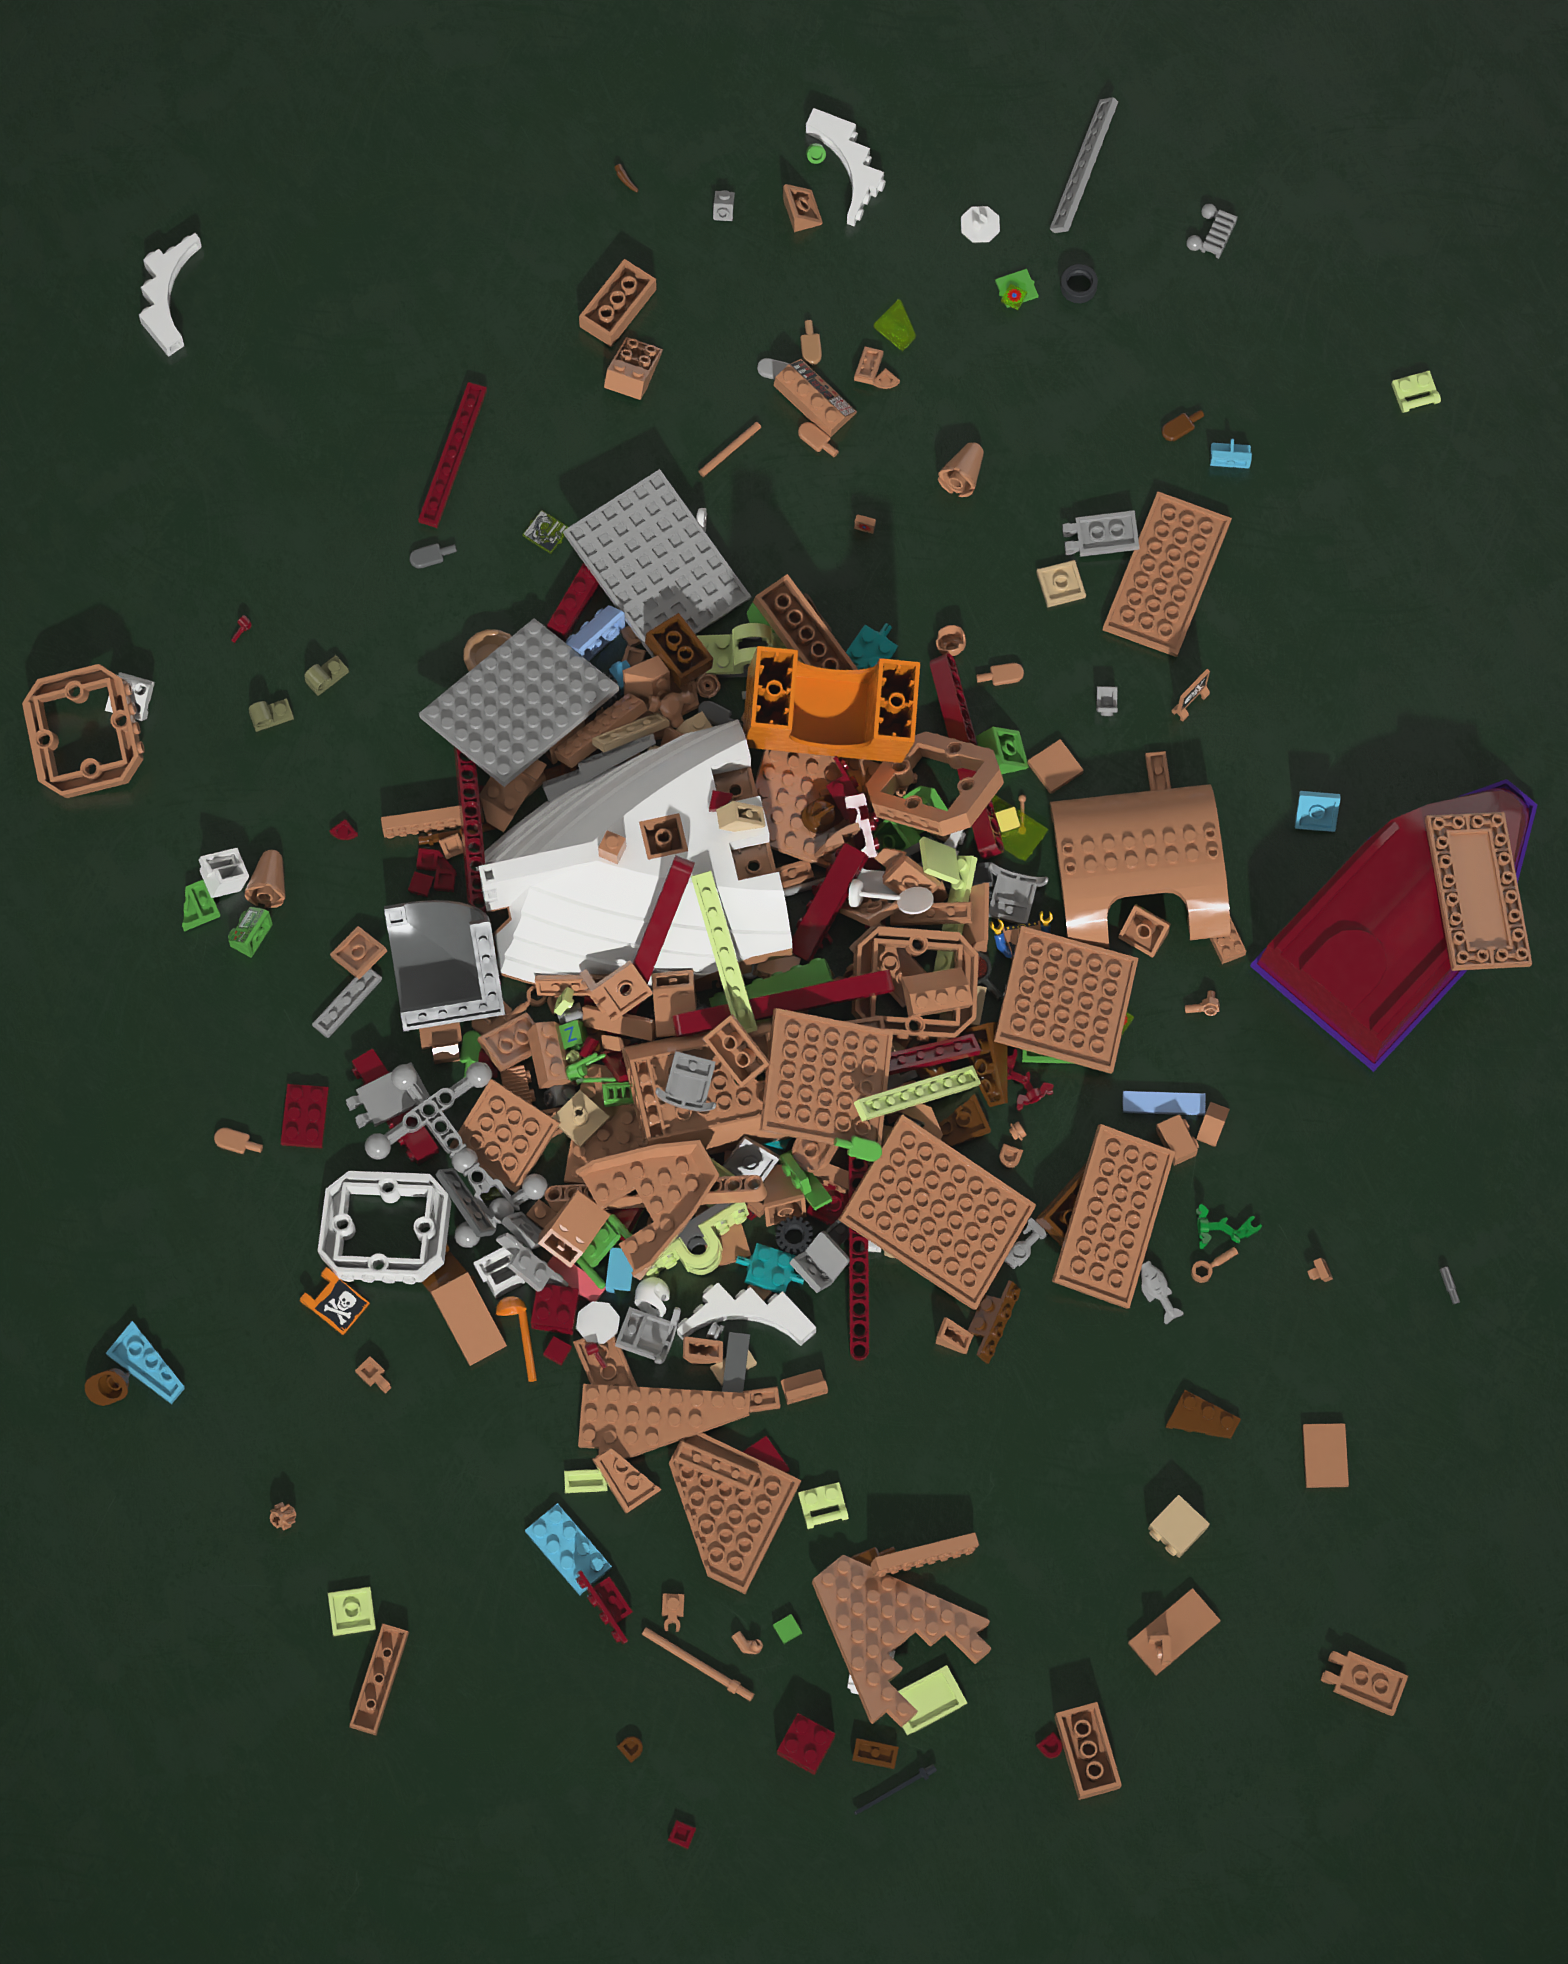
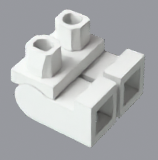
M120 672L117 676L130 683L132 688V695L130 697L131 702L136 707L135 719L140 721L147 719V709L154 682ZM109 697L105 711L113 713Z

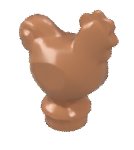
M689 691L681 692L680 694L668 693L663 699H660L658 695H650L647 710L652 711V713H656L659 710L661 715L669 720L672 727L678 728L684 722L681 715L682 707L685 704L692 705L693 701H695L694 694Z

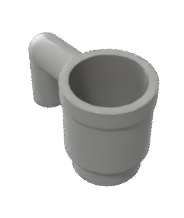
M579 1002L573 1004L569 1010H565L561 1016L557 1014L560 1025L574 1020L583 1022V1012Z

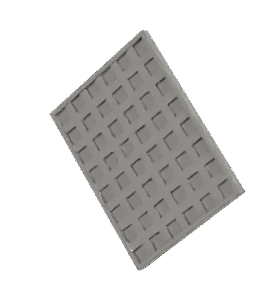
M660 469L563 531L567 540L615 607L625 613V621L652 658L655 656L645 644L646 633L679 613L696 635L751 598L748 591Z
M534 618L423 709L419 716L505 787L619 691V686Z

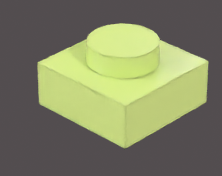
M567 987L557 998L554 1008L556 1014L561 1016L565 1010H569L574 1003L572 999L573 989Z

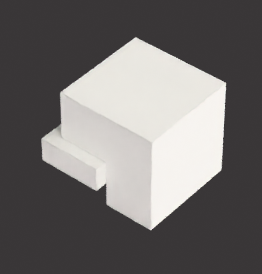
M238 848L201 856L199 859L201 865L200 873L211 898L241 891L249 878Z
M504 1247L474 1262V1266L482 1281L487 1282L495 1298L525 1284L521 1277L507 1267L514 1255Z

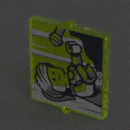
M541 510L536 518L530 521V525L523 533V537L551 554L557 545L562 543V539L565 536L563 531L569 527Z

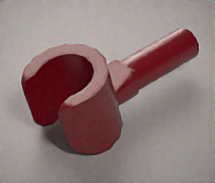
M245 615L237 621L241 627L231 639L233 643L237 641L244 631L251 628V622Z
M596 1343L586 1344L587 1355L595 1354L603 1369L606 1368L607 1365L601 1357Z

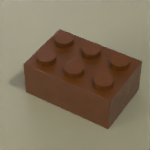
M679 613L646 633L645 644L654 656L660 657L670 671V677L679 689L712 669L714 658Z

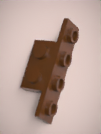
M1010 1280L1001 1299L984 1295L968 1329V1332L974 1336L983 1338L976 1355L987 1364H989L991 1357L995 1353L998 1341L1003 1335L1005 1325L1011 1317L1012 1309L1020 1295L1021 1289Z

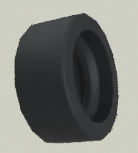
M1082 264L1072 265L1062 275L1060 286L1062 295L1073 303L1081 304L1088 302L1096 293L1098 278L1092 268ZM1076 275L1088 278L1091 283L1089 290L1081 293L1071 290L1068 287L1069 278Z

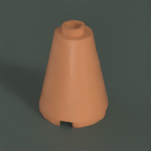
M967 443L940 470L938 481L947 492L951 494L953 492L959 493V497H968L973 493L984 454L979 444Z
M268 850L262 854L245 889V898L258 906V903L265 904L264 908H276L281 906L285 900L282 855L276 850Z

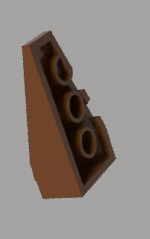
M998 1022L967 1028L958 1035V1037L974 1034L981 1049L979 1055L967 1057L970 1065H973L981 1082L979 1088L989 1107L1008 1103L1007 1045L994 1042Z

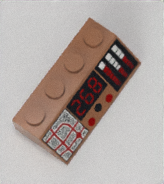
M802 359L789 364L775 377L774 387L813 424L829 435L830 438L857 413Z

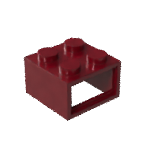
M546 1284L543 1290L536 1291L531 1318L532 1329L573 1335L580 1297L579 1289Z
M798 1713L779 1746L777 1755L815 1775L835 1739V1733Z

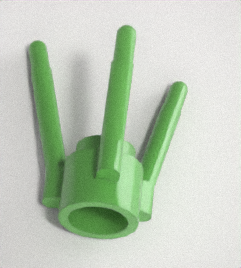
M593 1053L566 1067L569 1080H576L577 1084L585 1082H615L616 1078H584L588 1073L586 1066L606 1056L605 1053L601 1055Z

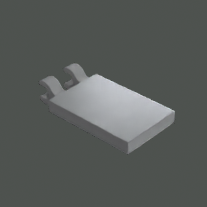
M1135 511L1077 517L1076 523L1063 524L1064 537H1070L1074 534L1078 535V541L1065 542L1066 555H1072L1080 551L1081 557L1139 550Z
M411 1062L407 1064V1065H410V1066H412V1067L414 1068V1066H413V1064H412ZM392 1072L356 1089L358 1095L346 1099V1104L350 1111L362 1104L367 1113L355 1117L359 1128L371 1122L376 1127L417 1106L406 1090L398 1089L393 1085L391 1080ZM417 1074L416 1083L428 1099L430 1096Z

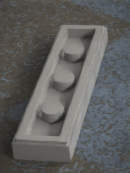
M371 968L360 979L355 977L312 1023L313 1027L329 1038L379 984L382 977Z

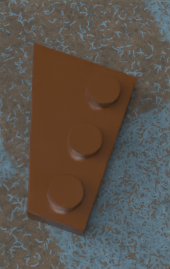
M1185 1390L1165 1428H1176L1188 1432L1193 1431L1231 1439L1241 1419Z

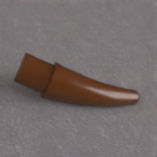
M617 164L614 168L619 179L627 187L638 192V188L631 182L622 165Z

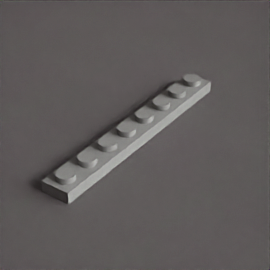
M1114 97L1099 100L1052 221L1050 230L1054 233L1066 232L1071 227L1075 212L1078 209L1080 199L1118 104Z

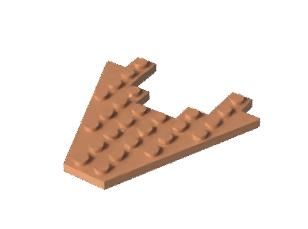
M845 1555L839 1557L812 1581L866 1714L872 1724L887 1712L902 1727L918 1712L889 1683L902 1671V1667L889 1654L915 1632L930 1647L946 1635L974 1664L991 1650V1647L978 1635L989 1625L990 1621L888 1574L883 1577L874 1576L872 1567Z

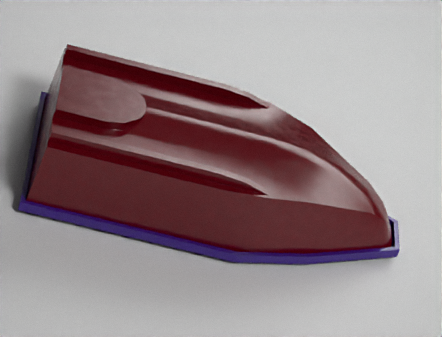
M1505 779L1452 799L1427 804L1390 820L1351 856L1251 963L1250 967L1374 1072L1468 971L1451 970L1425 817L1428 815L1504 812L1518 883L1537 804L1509 780Z

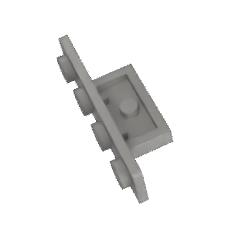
M505 1233L497 1237L496 1241L514 1255L507 1267L537 1292L543 1290L546 1283L564 1287L569 1285L562 1275L549 1268L545 1261L537 1258L529 1248L519 1243L515 1236Z

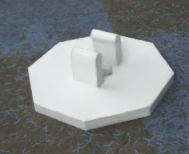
M988 206L971 207L961 216V233L972 242H990L1000 232L999 215Z
M592 1301L578 1312L576 1329L586 1342L604 1344L618 1334L620 1316L609 1303Z

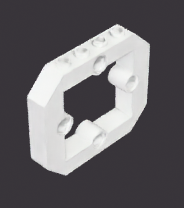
M348 1171L325 1191L318 1253L336 1276L343 1281L351 1282L354 1279L364 1282L380 1280L385 1283L403 1281L406 1284L422 1282L441 1267L445 1261L451 1210L450 1197L430 1174ZM393 1187L391 1192H385L387 1188ZM350 1194L381 1195L383 1201L387 1203L398 1201L400 1196L427 1197L425 1216L418 1218L414 1223V1231L419 1241L422 1242L420 1259L387 1258L383 1254H374L371 1257L342 1256L344 1240L352 1238L356 1232L355 1225L348 1215ZM348 1224L345 1229H339L341 1225ZM425 1227L430 1228L427 1232H421ZM378 1265H384L382 1269L376 1270V1267Z

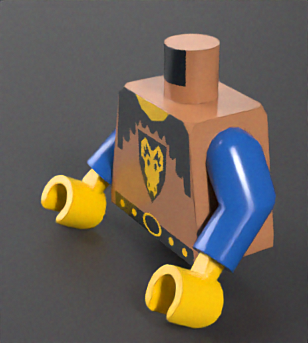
M1049 911L1050 916L1047 919L1042 918L1043 912H1040L1042 924L1040 921L1004 927L1003 922L998 919L999 926L994 928V924L991 921L989 925L995 931L994 938L997 949L1006 958H1011L1012 961L1020 927L1024 926L1051 934V924L1049 923L1052 920L1051 912Z

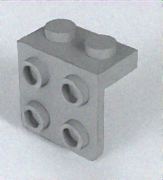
M822 1231L806 1251L790 1261V1265L818 1293L835 1281L849 1263V1257L825 1231Z

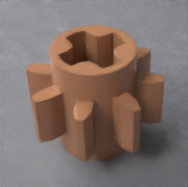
M283 1502L275 1505L274 1509L270 1510V1521L276 1528L282 1527L285 1530L296 1522V1512L290 1504L284 1506Z

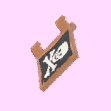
M1208 669L1180 696L1179 704L1172 709V713L1174 715L1177 713L1181 721H1184L1189 716L1186 707L1199 694H1201L1203 700L1210 694L1206 686L1210 674Z

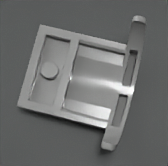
M990 863L989 870L997 876L989 907V917L1015 924L1027 923L1036 888L1046 885L1049 878L1046 876L1032 877L1000 868L994 863Z
M675 1051L665 1092L657 1087L656 1095L670 1105L687 1110L703 1112L715 1109L716 1103H706L716 1062Z
M629 1307L615 1346L653 1359L657 1364H662L669 1353L675 1337L681 1309L675 1307L672 1319L668 1321Z

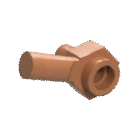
M1208 991L1207 998L1202 1000L1200 1004L1185 1005V1012H1204L1208 1016L1215 1015L1220 1010L1219 1000L1215 998V991Z

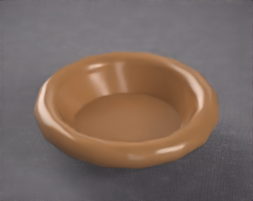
M487 629L476 633L468 640L464 648V662L467 669L471 671L512 636L501 630Z

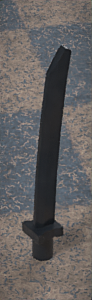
M931 1764L924 1769L923 1767L920 1768V1774L854 1811V1814L857 1815L922 1777L926 1781L929 1779L928 1776L937 1771L935 1766Z

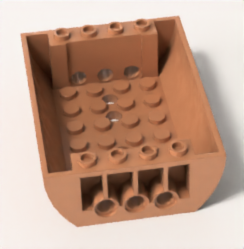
M773 1018L756 1021L758 1030L748 1033L767 1059L769 1051L765 1034L771 1032ZM711 1031L684 1037L675 1036L621 1048L643 1147L655 1144L700 1140L707 1154L714 1155L723 1153L725 1150H734L744 1135L759 1144L794 1138L760 1131L765 1080L757 1081L754 1079L742 1088L740 1085H737L734 1082L733 1076L703 1039ZM675 1051L716 1062L706 1103H716L715 1109L703 1112L692 1111L670 1105L658 1098L655 1093L656 1088L658 1087L665 1092Z

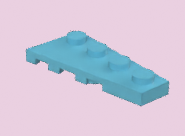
M133 1321L106 1352L108 1357L170 1404L185 1389Z

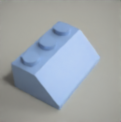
M609 605L605 609L601 608L595 614V618L581 626L580 631L576 635L572 634L569 636L566 644L589 662L621 633V629L625 628V613Z

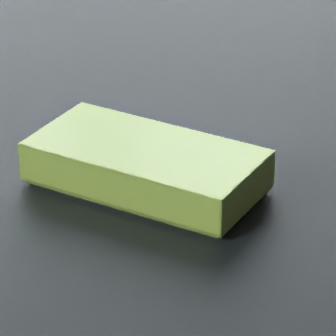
M598 1469L564 1471L565 1493L607 1491V1483Z

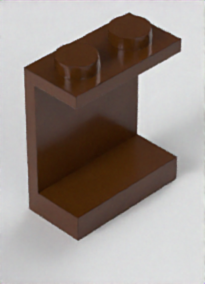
M446 1244L444 1264L421 1283L431 1292L467 1271L453 1256ZM471 1275L470 1277L475 1285V1278L473 1275Z

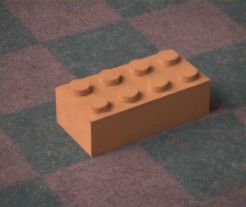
M624 259L580 314V327L612 347L657 290L656 279Z
M1095 1702L1056 1713L1054 1718L1078 1800L1120 1789L1122 1784L1098 1703Z

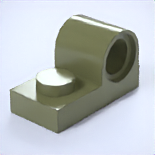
M335 655L322 666L319 664L312 666L305 673V682L319 696L349 673V670Z
M287 699L269 705L264 701L257 702L249 707V714L256 732L294 719Z

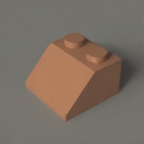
M659 656L623 670L624 696L631 693L648 704L650 695H658L660 699H663L664 696L670 693V671Z

